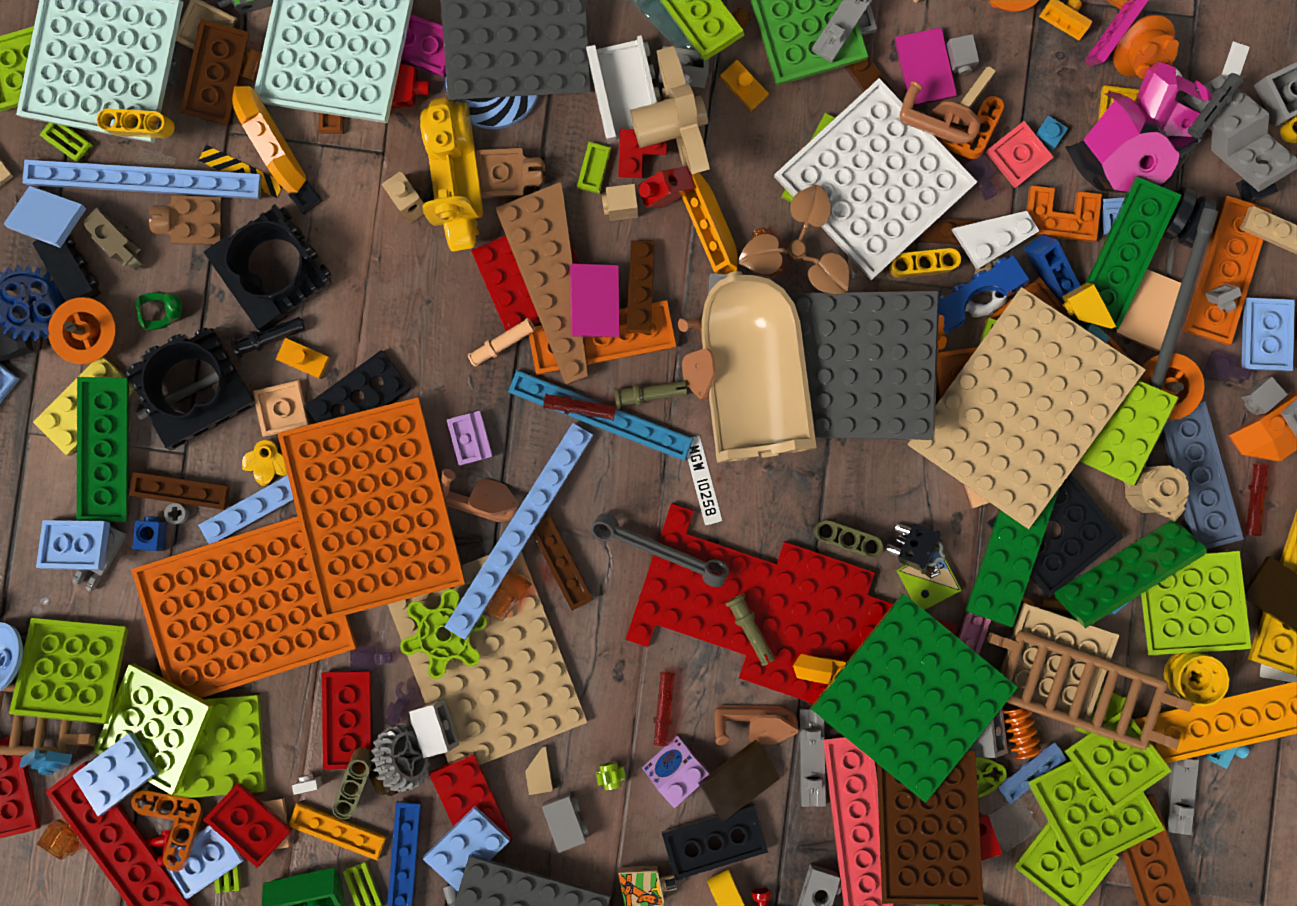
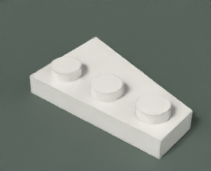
M1023 211L952 229V232L978 270L1039 232V229L1028 212Z

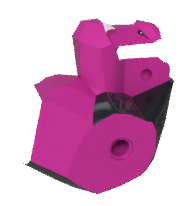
M1159 61L1147 70L1135 101L1121 93H1106L1105 95L1114 99V102L1083 141L1066 146L1065 148L1081 175L1097 190L1127 193L1134 177H1139L1164 187L1203 139L1202 137L1194 138L1187 131L1200 113L1175 101L1176 94L1179 90H1182L1202 101H1210V90L1199 81L1193 83L1183 78L1176 67Z

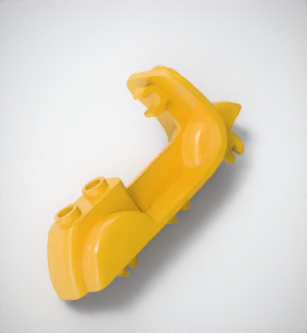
M448 96L433 99L428 108L421 112L420 116L421 135L429 157L434 200L428 201L423 205V214L433 226L444 225L445 236L450 250L460 251L475 246V236L479 235L476 227L478 226L476 218H481L483 215L482 196L469 105L465 101L449 100Z

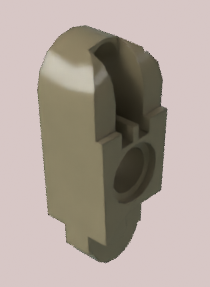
M95 207L84 220V226L93 235L91 238L111 258L116 259L123 266L128 264L134 270H138L143 265L141 259L136 255L141 249L105 212Z

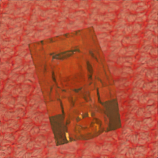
M58 819L48 825L36 845L62 860L69 855L73 856L81 846V843L69 824Z

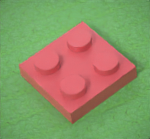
M1025 121L985 152L1014 188L1054 158Z

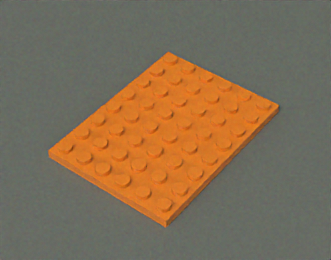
M419 397L277 433L323 621L466 584Z
M298 516L131 569L163 679L199 698L357 649L348 615L323 621Z

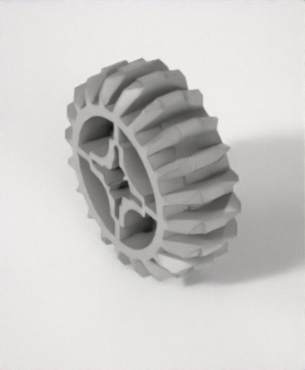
M397 725L381 732L378 735V739L373 742L375 748L371 750L375 755V758L371 761L376 765L373 771L379 773L377 780H384V787H390L391 791L398 792L415 789L422 782H425L424 777L429 774L427 768L431 764L428 762L429 757L423 758L422 752L418 747L415 730H413L412 726Z

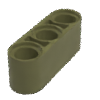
M827 520L819 521L814 526V536L821 542L871 558L879 556L883 551L882 541L876 536ZM824 524L831 528V534L827 538H823L819 533L820 527ZM846 532H850L854 538L853 543L849 546H846L842 541V536ZM873 540L876 543V550L869 554L865 550V544L867 541Z
M358 748L351 756L332 809L333 814L340 819H348L354 814L373 763L371 760L374 759L373 753L367 748Z

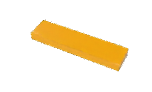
M300 802L296 803L288 824L293 829L377 861L387 839V836L340 819Z

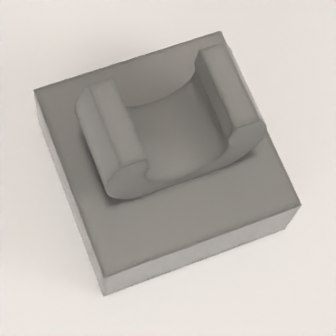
M1228 283L1205 293L1208 302L1217 304L1219 310L1225 309L1227 313L1236 309L1233 299L1242 296L1238 286Z

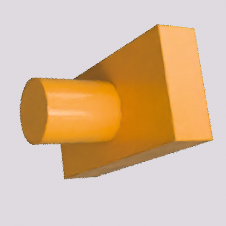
M1049 0L1039 15L1040 18L1078 41L1093 22L1078 13L1082 6L1080 0H1068L1066 5L1059 0Z
M738 60L720 75V79L751 112L769 96V93Z
M285 338L276 360L321 379L330 357Z

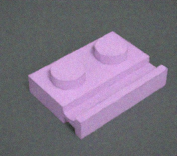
M481 411L447 419L459 466L493 457Z

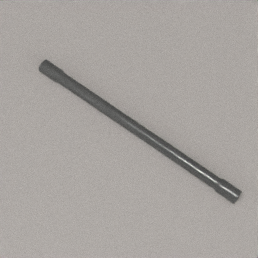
M1203 208L1195 241L1149 384L1160 390L1162 389L1205 248L1217 218L1218 211Z

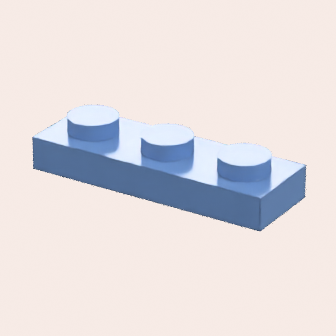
M1053 743L1049 747L1042 749V752L1032 761L1026 762L1012 777L1006 778L998 789L1008 803L1011 805L1030 789L1029 781L1061 765L1066 760L1063 752Z

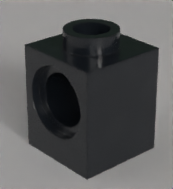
M1244 179L1236 183L1241 199L1249 203L1267 198L1278 192L1275 183L1260 192Z

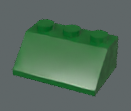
M324 868L307 874L300 873L283 879L277 878L264 882L262 888L261 906H346L342 882L335 868Z

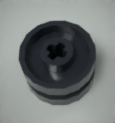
M1183 186L1176 192L1182 196L1163 237L1172 240L1178 236L1180 244L1192 248L1203 208L1216 210L1217 201L1205 195L1197 198V192Z

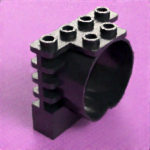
M276 204L271 206L272 208L266 213L262 212L256 220H251L247 225L236 230L235 234L231 237H224L204 251L208 260L259 331L273 327L286 318L288 312L297 309L298 305L307 302L311 296L320 293V290L327 285L333 284L329 279L332 274L324 264L320 266L316 258L319 256L314 248L308 245L305 240H302L305 238L303 232L292 221H289L292 219L289 212L284 206L279 208ZM269 240H283L292 244L299 252L298 271L291 283L284 289L274 294H266L262 289L261 279L249 271L248 261L252 252L260 244Z
M202 328L195 332V336L192 338L185 334L182 336L177 334L167 340L168 343L160 347L153 346L145 351L146 354L141 356L142 361L129 367L130 370L125 373L132 383L133 389L138 394L139 400L143 403L147 414L150 416L153 422L152 425L164 447L170 451L256 406L252 395L238 374L230 356L227 354L225 347L213 328ZM197 359L204 361L213 367L219 378L215 396L209 402L194 404L193 408L186 414L173 410L167 404L162 391L166 373L173 365L183 360Z

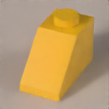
M1087 282L1062 296L1065 302L1062 306L1069 317L1072 316L1078 320L1111 329L1116 327L1094 284Z

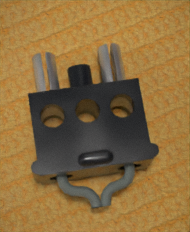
M897 523L895 531L908 536L907 538L898 536L896 540L897 544L903 546L902 549L887 544L886 552L898 556L900 563L917 569L922 574L927 573L929 566L936 565L940 560L944 561L946 555L943 553L944 547L941 543L942 539L939 530L935 532L914 523L912 528ZM940 546L939 553L942 557H938L932 562L937 548Z

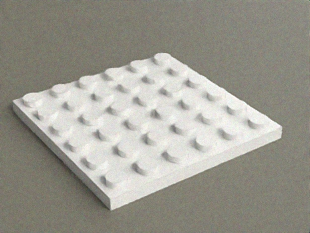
M880 78L774 174L776 180L793 198L798 192L814 184L824 189L830 201L831 211L827 222L821 227L870 280L876 277L977 183L932 134L902 123L899 115L903 103Z

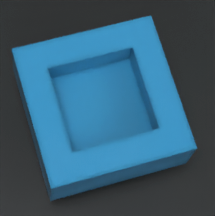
M1047 116L1035 135L1044 145L1053 150L1068 128L1052 117Z

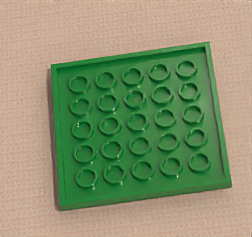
M902 593L810 709L926 803L1018 687Z

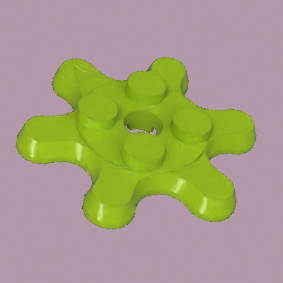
M447 589L442 593L441 604L436 609H428L419 601L411 602L407 607V613L410 618L416 621L418 630L415 635L406 637L401 641L400 649L405 655H413L416 652L427 654L430 660L428 674L434 679L442 678L445 675L446 665L451 659H460L469 667L476 666L480 661V653L470 645L469 638L473 632L485 628L487 618L484 614L478 620L467 640L451 631V636L448 640H441L438 637L439 628L445 627L458 606L459 594L454 589Z

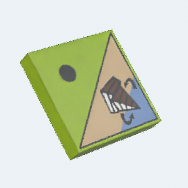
M937 548V551L932 559V562H934L936 558L942 557L939 553L940 548ZM945 559L944 561H938L934 566H929L925 574L907 565L896 569L911 600L923 610L962 591Z

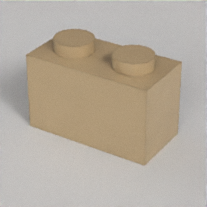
M635 184L606 187V195H602L604 215L609 214L610 221L638 218Z

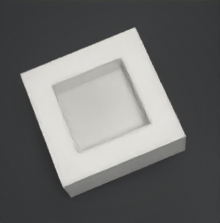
M313 774L298 777L299 781L294 783L292 788L294 795L317 790L323 786L322 777H313Z

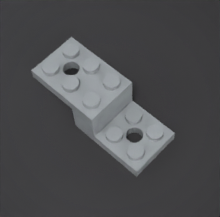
M1222 74L1204 85L1211 92L1210 100L1215 89L1220 88L1226 80ZM1237 88L1232 95L1230 103L1224 105L1208 126L1212 131L1211 151L1260 192L1296 170L1297 157L1268 134L1269 113ZM1190 94L1181 99L1182 105L1198 113H1201L1209 100L1202 101ZM1261 160H1265V161H1268L1269 163H1268V164H1258L1257 162H1258V161H1261Z

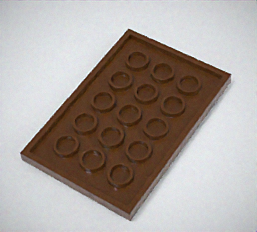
M967 751L926 803L877 764L882 904L984 905L976 751Z

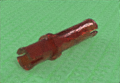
M546 393L543 403L544 409L564 411V414L567 415L575 413L610 419L614 421L616 412L615 405L611 406L572 399V396L569 395L561 397Z
M1253 464L1252 482L1248 486L1250 499L1245 535L1261 536L1265 493L1269 490V487L1266 486L1269 465Z
M660 672L656 717L653 718V723H655L653 745L668 746L669 727L673 722V719H670L675 673Z

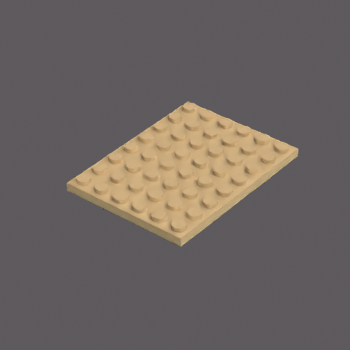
M1021 287L936 404L934 440H910L908 446L1029 529L1144 373L1145 369Z
M522 551L483 612L487 618L485 628L473 632L469 638L470 645L480 653V661L476 666L469 667L460 659L454 658L448 661L445 675L442 678L434 679L428 674L430 660L427 654L416 652L413 655H407L425 703L442 699L446 701L460 744L452 750L445 752L448 763L474 752L481 765L588 723ZM489 555L462 565L466 584L448 588L458 592V604ZM447 589L388 604L401 641L406 637L415 635L418 630L416 621L410 618L407 613L408 605L411 602L419 601L428 609H436L441 604L442 593ZM440 627L438 637L441 640H448L451 636L450 630Z

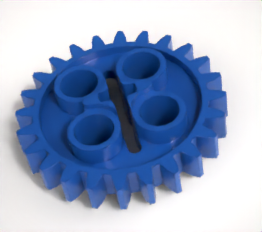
M17 265L14 272L9 267L6 268L4 273L0 272V327H5L3 334L12 331L13 339H16L20 334L24 341H27L29 336H32L34 341L38 340L39 335L44 339L48 337L50 319L55 310L65 302L63 296L60 295L61 292L55 287L54 280H48L50 273L42 276L40 275V268H37L35 273L31 272L29 265H27L25 271H22L21 267ZM31 288L38 289L41 294L34 293ZM6 291H12L16 296H10ZM37 310L44 311L47 316L40 315ZM12 313L20 314L23 319L14 317Z

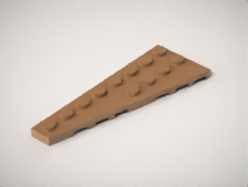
M561 182L495 209L564 382L568 385L588 377L583 337H571L570 265L573 264L563 188Z

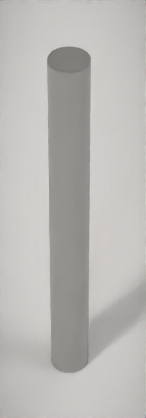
M216 372L164 398L170 406L218 382V375ZM145 407L136 411L140 420L149 416Z

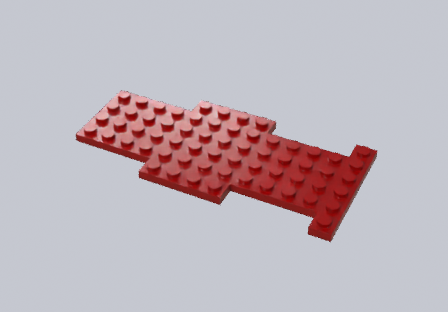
M671 504L658 542L705 562L713 559L723 561L729 568L726 582L720 587L710 586L704 582L702 574L653 555L625 640L648 647L655 625L743 654L745 658L738 676L739 679L814 703L829 684L797 678L793 665L800 654L848 661L893 605L892 603L868 596L875 572L783 542L777 562L774 564L686 534L694 511ZM710 571V572H712L713 574L720 575V574L717 573V572ZM739 594H745L746 597L744 599L749 609L755 613L754 621L773 656L776 658L770 662L766 654H764L768 662L765 666L761 665L742 626L736 625V618L731 608L725 605V602ZM934 618L956 635L957 625Z

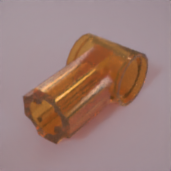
M511 570L500 585L501 589L486 610L495 618L503 621L532 584L514 570Z

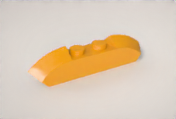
M234 86L232 102L236 115L268 170L288 193L298 192L306 181V175L257 92L250 86Z
M699 172L691 173L697 188L682 196L713 271L716 274L726 275L731 272H737V249L714 193Z
M800 654L793 668L799 679L830 684L847 661Z

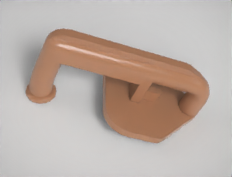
M916 81L910 82V87L906 93L899 115L902 123L955 144L971 142L976 138L981 121L967 107L945 101L932 110L931 115L933 117L912 110L917 94L922 91V86ZM950 124L969 126L967 132L951 127Z
M702 318L679 319L678 327L682 332H687L688 329H700L702 340ZM701 349L689 353L683 358V380H685L686 385L699 399H709L708 392L716 375L715 359L710 349Z
M450 469L442 471L440 484L446 506L496 522L511 521L516 514L519 502L505 484L490 479H481L476 483L470 497L449 491L451 481L456 477L455 473Z
M721 705L716 708L714 713L717 745H724L730 739L726 735V721H750L749 741L757 740L761 745H774L798 733L796 715L781 706Z

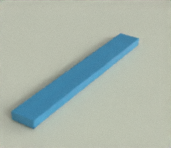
M516 370L508 393L685 461L693 438Z

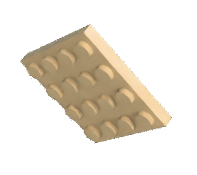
M1023 603L1011 640L1015 641L1019 631H1025L1111 661L1119 634L1093 625L1085 629L1075 619ZM1024 642L1011 680L1018 687L1013 695L1022 697L1038 646ZM1007 649L1000 669L1001 674L1004 673L1011 652L1009 649ZM1048 650L1031 701L1045 706L1062 657L1061 654ZM1071 659L1055 706L1056 710L1069 714L1085 666L1084 662ZM1095 666L1078 716L1079 718L1087 721L1090 720L1107 670Z

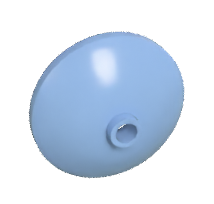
M0 622L1 692L14 680L23 659V643L19 632L12 625Z

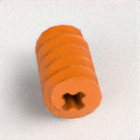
M1018 706L1003 709V714H1009V717L1004 719V723L1011 724V727L1007 728L1005 732L1013 733L1014 735L1007 740L1008 742L1016 743L1015 746L1010 748V751L1018 752V755L1013 757V759L1034 757L1042 752V748L1037 746L1040 739L1037 736H1033L1037 733V728L1032 727L1035 724V719L1029 717L1033 712Z

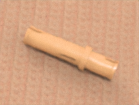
M526 318L495 339L485 341V345L469 353L468 358L472 365L477 367L491 357L496 358L499 356V352L530 333L535 332V327L531 320Z

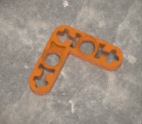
M990 96L983 101L977 117L981 123L987 124L990 129L987 132H978L976 138L979 141L977 148L971 150L970 146L973 145L975 139L971 142L955 144L937 136L934 137L948 151L968 159L981 157L1002 115L1003 101L996 96ZM993 105L996 109L993 110L991 117L987 116L988 111ZM950 124L951 127H954V128H956V129H959V130H962V131H964V132H967V131L964 130V129H961V128H959V127H956V126Z
M151 791L137 792L131 800V805L138 814L175 821L163 856V862L170 871L178 872L183 870L188 863L202 819V806L194 799ZM146 797L150 803L155 804V811H153L154 807L152 805L145 804L141 808L138 802L143 801ZM166 801H172L174 803L172 811L162 813V804ZM181 806L183 809L190 810L194 806L197 812L192 813L188 817V814L185 811H180L179 808ZM182 829H188L190 831L189 838L186 841H178V832ZM173 846L186 847L185 850L180 848L178 856L181 858V861H177L173 865L170 858L175 857L178 851Z

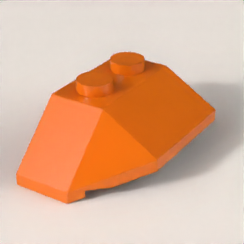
M1297 390L1283 398L1267 413L1256 416L1228 435L1241 455L1279 462L1297 451V438L1281 415V412L1297 399Z

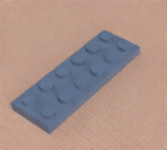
M1202 401L1186 417L1167 421L1162 431V437L1170 466L1181 470L1187 476L1186 479L1189 482L1188 500L1183 505L1186 508L1183 513L1188 531L1206 549L1244 540L1206 401Z

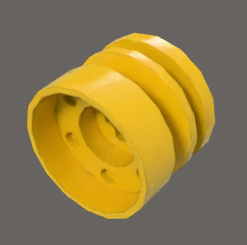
M1202 652L1173 654L1165 664L1163 676L1164 680L1168 682L1169 690L1180 698L1192 702L1195 706L1206 707L1214 705L1223 699L1228 690L1229 676L1227 669L1220 661Z

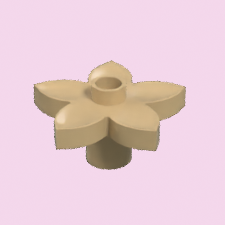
M675 46L657 50L658 63L664 88H662L664 100L630 110L640 148L676 138L683 167L688 166L692 174L709 170L704 143L698 128L708 124L707 112L702 96L694 97L690 85L686 84Z

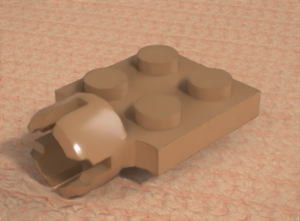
M523 148L476 150L482 199L524 197L526 188L543 186L546 176H543V173L546 172L544 161L540 157H525Z
M171 196V203L169 205H153L150 207L149 215H152V219H149L150 230L154 234L170 235L172 244L214 245L221 240V197Z

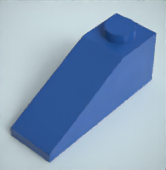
M1042 234L1024 247V250L1042 280L1060 302L1064 304L1062 296L1080 287V284L1058 240Z

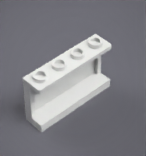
M642 35L637 36L635 41L596 49L595 45L586 47L607 145L620 141V129H634L630 114L631 109L661 101L658 87L654 88L652 79H655L653 64L648 65L647 56H650L648 42H643Z

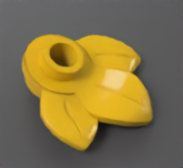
M260 440L254 446V450L246 453L242 460V469L253 471L255 480L261 486L268 485L275 474L287 476L283 454L278 452L277 445L271 440ZM262 448H266L269 451V455H264Z

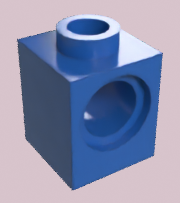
M144 516V520H135L132 549L164 551L167 522H159V517ZM149 527L154 531L152 539H149L146 535Z

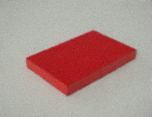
M240 782L203 819L257 869L293 830Z

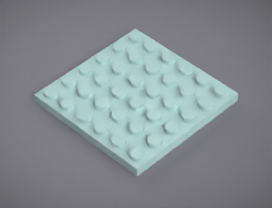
M39 0L16 115L23 118L113 135L102 130L97 124V115L103 109L143 110L161 113L184 2L181 0ZM115 118L111 121L110 126H113L115 123ZM138 120L134 122V128L138 125ZM120 136V137H125V138H130V139H135V140H140V141H145V142H150V143H155V139H156V138Z
M273 0L254 90L263 104L388 123L414 0Z

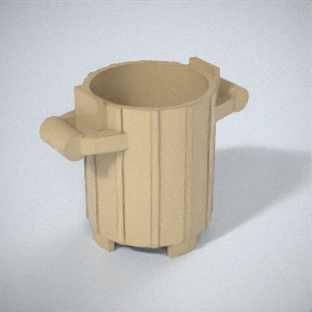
M1170 465L1145 466L1135 486L1124 482L1125 497L1132 508L1142 513H1158L1175 522L1186 510L1183 505L1188 500L1189 482L1186 479L1187 476L1181 470Z

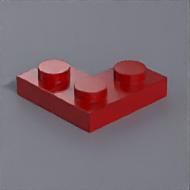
M620 129L618 177L643 178L644 154L667 155L668 141L640 148L634 129Z

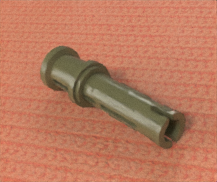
M685 380L640 388V385H633V388L620 390L614 388L616 408L620 409L621 406L631 404L640 406V404H643V401L687 396V389L677 390L678 388H685Z
M739 594L725 602V605L731 608L736 618V625L742 626L761 665L765 666L768 662L764 654H766L770 662L776 658L773 656L754 621L755 613L749 609L744 599L746 597L745 594Z

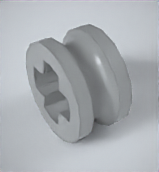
M172 503L166 507L164 516L171 524H183L189 518V510L184 504ZM176 507L177 510L182 511V515L178 516V520H176V517H172V512L176 511Z

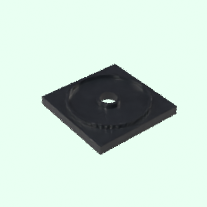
M1071 473L1058 489L1059 492L1048 521H1055L1060 525V535L1057 538L1051 539L1044 533L1030 577L1047 597L1055 594V591L1066 585L1123 538L1121 533ZM997 514L986 522L991 529H993Z

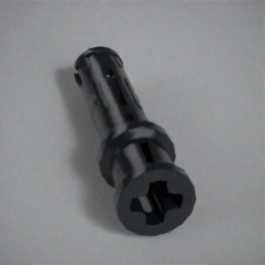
M297 317L260 332L250 331L249 335L238 339L231 338L230 341L236 356L242 358L243 354L254 350L261 351L269 343L305 331L302 319Z

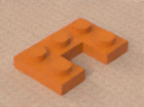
M1032 185L1029 187L1026 211L1039 229V232L1034 235L1041 236L1043 234L1052 238L1092 243L1097 241L1102 194L1078 191L1075 195L1073 214L1052 212L1055 188Z

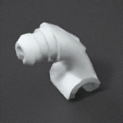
M993 291L992 300L988 304H978L970 300L965 311L969 312L972 317L990 315L1006 304L1007 297L997 298L999 292Z

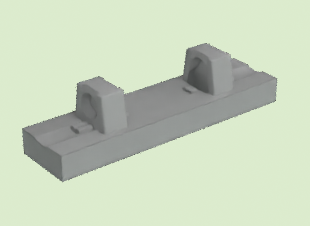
M843 0L811 51L832 63L872 0H863V2L861 0Z
M799 708L801 806H826L825 752L823 739H825L824 720L810 708ZM807 777H819V779L812 780Z
M1199 756L1171 762L1170 769L1172 772H1170L1165 815V828L1167 832L1192 834ZM1178 804H1186V807L1180 806Z

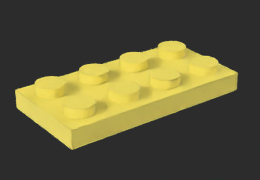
M105 356L91 363L78 376L126 378ZM77 378L33 421L68 456L77 449ZM129 381L130 396L135 390L132 387V383Z

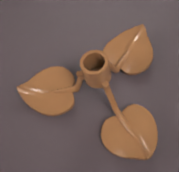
M814 184L798 192L792 199L790 204L792 217L797 222H805L798 240L792 241L788 248L784 249L778 248V239L773 235L762 234L756 236L744 247L739 258V264L755 273L770 275L780 268L782 264L780 253H783L792 262L803 260L815 263L808 271V278L811 284L818 290L829 294H844L847 292L849 267L842 256L828 253L823 255L820 261L817 258L806 256L807 246L803 239L809 224L814 227H821L830 216V201L824 189Z

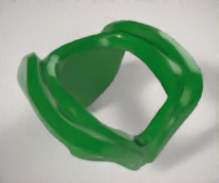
M152 292L140 295L136 300V310L140 325L146 330H157L178 320L182 314V302L178 294L172 292L165 294ZM154 300L164 302L166 315L163 319L157 321L144 320L141 312L143 304Z

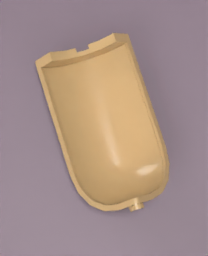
M740 271L728 273V277L718 281L710 290L704 303L702 315L703 349H710L713 352L716 366V375L708 393L717 463L743 461L748 458L759 457V454L762 455V458L780 456V453H797L817 448L801 324L794 302L782 287L769 278L742 275Z

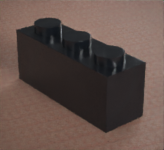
M70 234L61 248L40 240L32 243L65 301L80 297L93 299L101 294L97 287L99 286L97 278L87 270L86 265L88 263L84 256L76 251L74 247L76 242Z

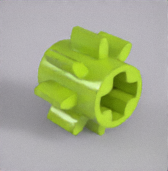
M617 761L604 763L599 766L600 771L596 772L598 786L604 784L605 790H612L622 786L621 780L626 779L624 766L618 767Z

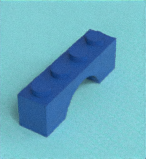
M1005 256L994 263V268L989 271L984 269L973 276L974 280L968 284L963 282L952 289L953 293L946 297L944 295L939 296V314L944 316L945 326L943 330L945 335L966 323V306L976 294L983 291H997L1009 297L1019 291L1021 287L1023 288L1029 284V278L1014 256L1010 258Z

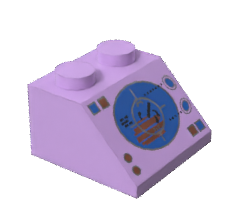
M678 735L642 766V769L657 790L673 808H676L699 787L698 782L710 774L708 768Z

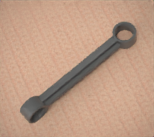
M600 514L591 527L593 535L601 541H609L612 538L620 540L702 574L704 582L710 586L720 587L726 582L729 568L723 561L713 559L705 562L620 527L616 518L610 514ZM600 524L606 525L611 531L603 529ZM710 571L717 572V573H719L720 575L713 574V573L710 572Z

